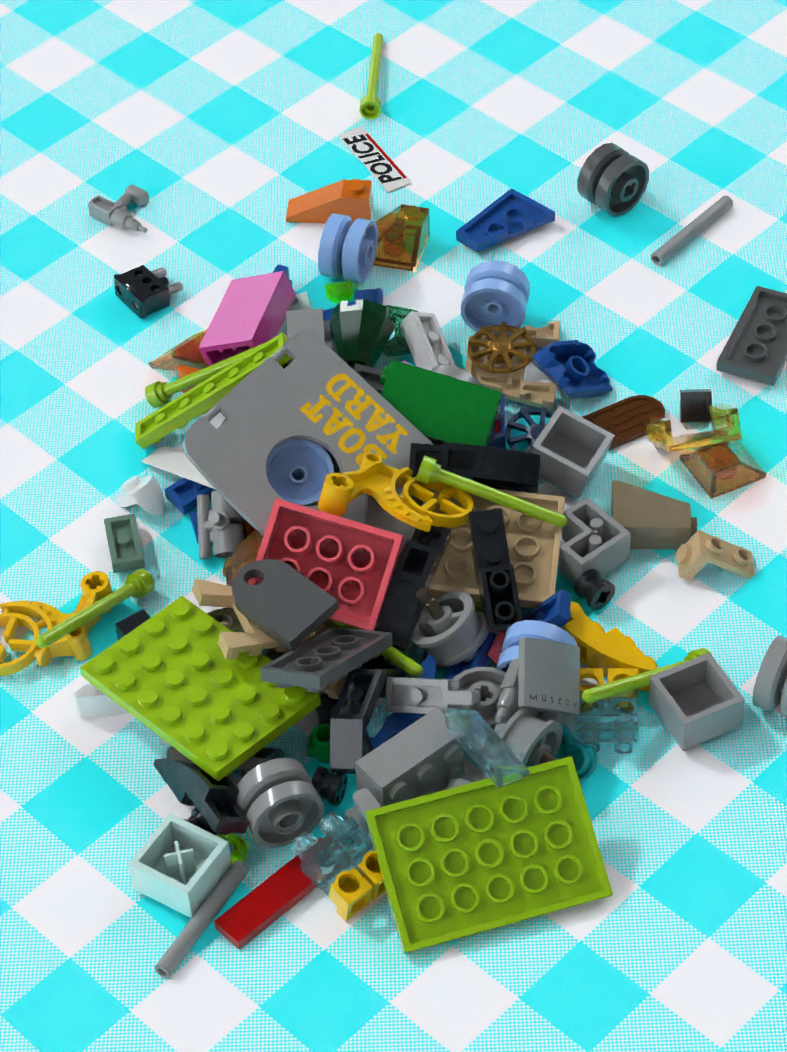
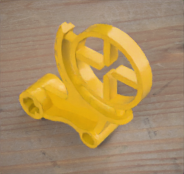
M368 452L363 455L359 470L326 475L318 501V509L322 512L341 517L346 514L351 501L362 494H367L375 498L379 505L395 518L419 530L430 532L431 525L453 528L465 524L468 521V513L472 511L473 500L467 492L439 481L435 483L429 481L426 484L415 480L416 477L412 478L413 471L408 467L400 470L383 463L382 458L378 454ZM404 486L402 494L398 495L396 489ZM427 489L440 491L437 500L433 498L434 493ZM410 495L422 500L425 504L419 506L412 500ZM451 497L455 498L457 501L461 503L464 509L453 504L448 500ZM436 504H439V510L446 514H439L433 512L435 510Z
M95 571L88 573L82 578L80 582L82 595L76 610L70 614L61 613L55 607L38 601L19 600L1 603L0 627L7 625L3 633L5 642L9 644L12 651H23L26 653L11 662L3 663L7 652L4 645L0 643V676L19 672L28 667L35 659H37V664L42 667L48 666L52 658L74 656L75 659L81 661L88 659L92 655V648L88 639L89 632L100 621L103 614L108 613L113 608L46 648L38 647L36 639L40 635V629L46 627L48 631L112 593L113 590L107 574ZM30 617L38 620V622L35 623ZM18 625L30 629L34 633V640L13 639Z

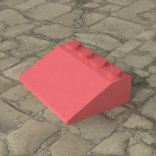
M275 498L256 561L273 559L290 565L338 600L339 609L328 619L374 631L406 540L403 535ZM257 577L251 578L248 584L257 585L261 583L263 579Z

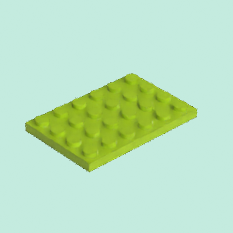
M181 596L80 667L81 675L211 777L220 781L321 705L320 695L316 692L306 691L305 687L279 688L275 683L261 681L260 668L272 661L264 654L250 656L248 654L249 651L238 653L237 659H225L218 645L220 631H232Z
M572 756L368 810L364 813L403 954L613 895Z

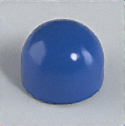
M381 288L356 290L354 292V301L366 299L383 304V290Z

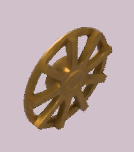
M502 322L501 325L480 327V330L469 338L467 350L470 360L480 369L491 373L505 374L526 367L532 361V355L536 352V344L524 327L521 329L507 325V322ZM501 331L500 337H495L491 332ZM506 331L515 333L506 338ZM485 335L491 341H484L478 339ZM520 337H523L527 341L513 343ZM474 346L487 347L486 349L473 353ZM530 348V354L528 356L515 349ZM490 354L491 358L486 365L477 361L478 358ZM515 356L523 360V363L513 367L510 360ZM495 362H505L506 369L492 367Z

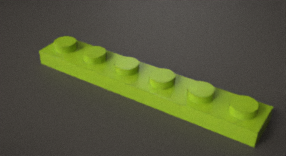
M282 332L136 423L135 442L142 449H145L151 444L159 443L174 430L185 427L189 421L200 414L209 412L217 402L267 358L277 352L289 338ZM286 353L277 363L283 367L291 357Z

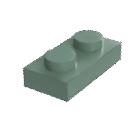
M135 513L103 519L113 573L145 568Z

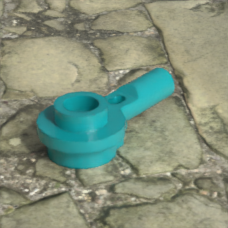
M562 724L563 734L561 742L566 750L564 758L572 756L578 778L586 779L597 768V752L592 746L580 745L568 726Z

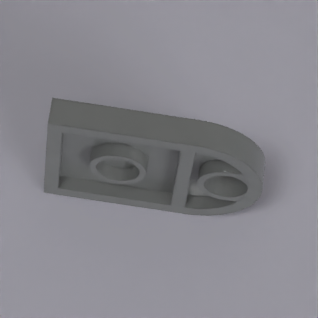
M264 559L252 562L237 573L232 583L233 599L239 612L290 650H293L339 609L338 600L290 565L279 560ZM255 577L263 579L257 585L246 583L249 579Z

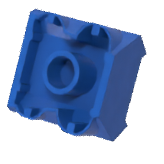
M578 340L555 341L532 355V363L571 399L603 396L613 391L606 372L598 368L594 363L596 359L594 350L586 343L579 342Z

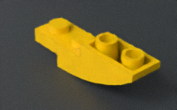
M571 601L570 619L561 629L567 631L575 639L577 646L580 647V662L589 668H603V676L607 677L608 668H638V674L658 668L655 660L650 656H646L637 648L631 637L625 636L616 627L605 633L603 627L599 623L593 622L578 603ZM649 685L638 689L649 692Z

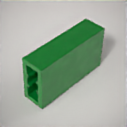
M393 359L390 367L384 366L380 378V384L384 385L381 396L425 437L441 444L444 442L487 446L502 400V392Z

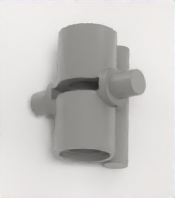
M216 490L211 492L212 510H210L209 495H197L199 559H212L211 542H213L214 557L237 558L243 556L244 529L242 516Z

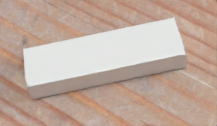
M411 311L401 322L400 327L416 366L430 371L433 367L440 365L456 366L435 313Z

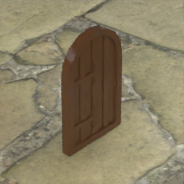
M635 395L585 415L582 418L615 435L609 450H612L660 428L665 421V408L656 398L647 395Z

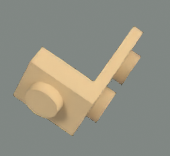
M700 530L685 544H682L676 554L678 575L680 578L688 581L708 562L748 579L755 575L751 551Z

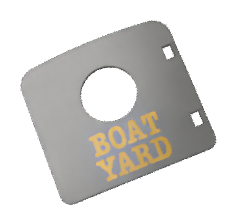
M300 330L284 343L277 352L267 358L217 402L209 412L192 424L185 434L183 447L186 457L203 477L250 525L264 536L275 498L285 500L271 487L266 474L267 457L280 443L291 439H307L322 445L336 459L341 474L359 470L363 455L368 452L378 454L382 458L383 463L399 470L405 467L409 468L411 443H433L315 333L309 330ZM287 353L294 361L284 369L277 361ZM220 412L227 420L216 429L209 421ZM404 486L396 489L397 494H402ZM427 489V490L433 492V493H434V496H435V490ZM364 494L349 503L347 512L341 516L342 518L365 523ZM316 505V506H305V507H308V508H312V509H315V510H319V509H318V505Z

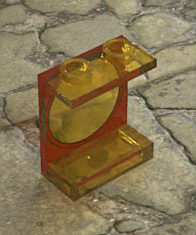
M722 403L709 405L713 430L676 437L672 436L669 419L657 415L649 416L650 424L647 425L648 440L650 443H653L654 447L667 452L740 440L742 435L738 408Z

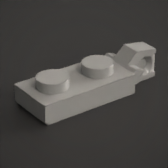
M387 677L386 712L427 714L437 707L444 715L461 713V705L472 706L473 704H480V690H461V681H454V679Z

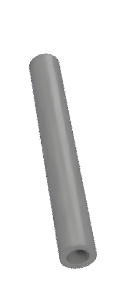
M727 195L722 196L651 254L653 263L658 266L662 265L733 207V200Z
M235 861L155 965L154 969L161 977L169 978L249 873V868L243 862Z

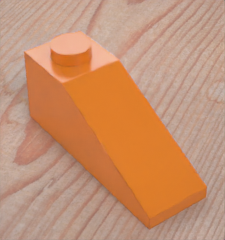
M343 179L289 199L286 222L326 224L327 219L332 213L348 215L353 222L357 218L371 220L373 212L372 180Z

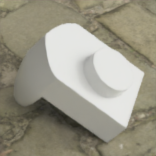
M153 475L129 478L121 485L123 490L114 497L121 508L138 504L143 510L151 514H164L163 492Z

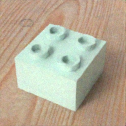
M169 813L128 865L134 890L192 918L232 866L228 841Z

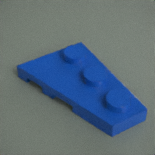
M511 188L456 231V240L479 252L555 221V211Z

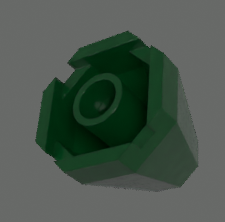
M358 299L355 305L349 306V300L340 301L332 310L330 320L338 356L352 369H354L355 363L374 368L395 329L396 317L394 315L389 316L390 310L387 306L366 299Z

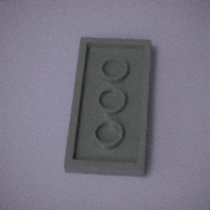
M756 286L717 360L716 370L774 386L787 361V293Z
M334 625L261 667V681L275 683L279 688L298 686L305 687V690L308 692L323 691L327 685L343 679L344 675L350 671L361 668L362 664L370 659L379 657L380 653L392 647V633Z

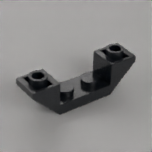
M359 668L349 672L330 718L331 773L356 774L355 762L373 751L374 748L367 732V726L378 698H386L387 677H402L401 669Z

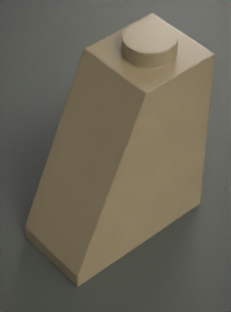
M612 481V518L631 533L630 549L678 550L682 544H685L697 532V517H691L689 503L621 481Z

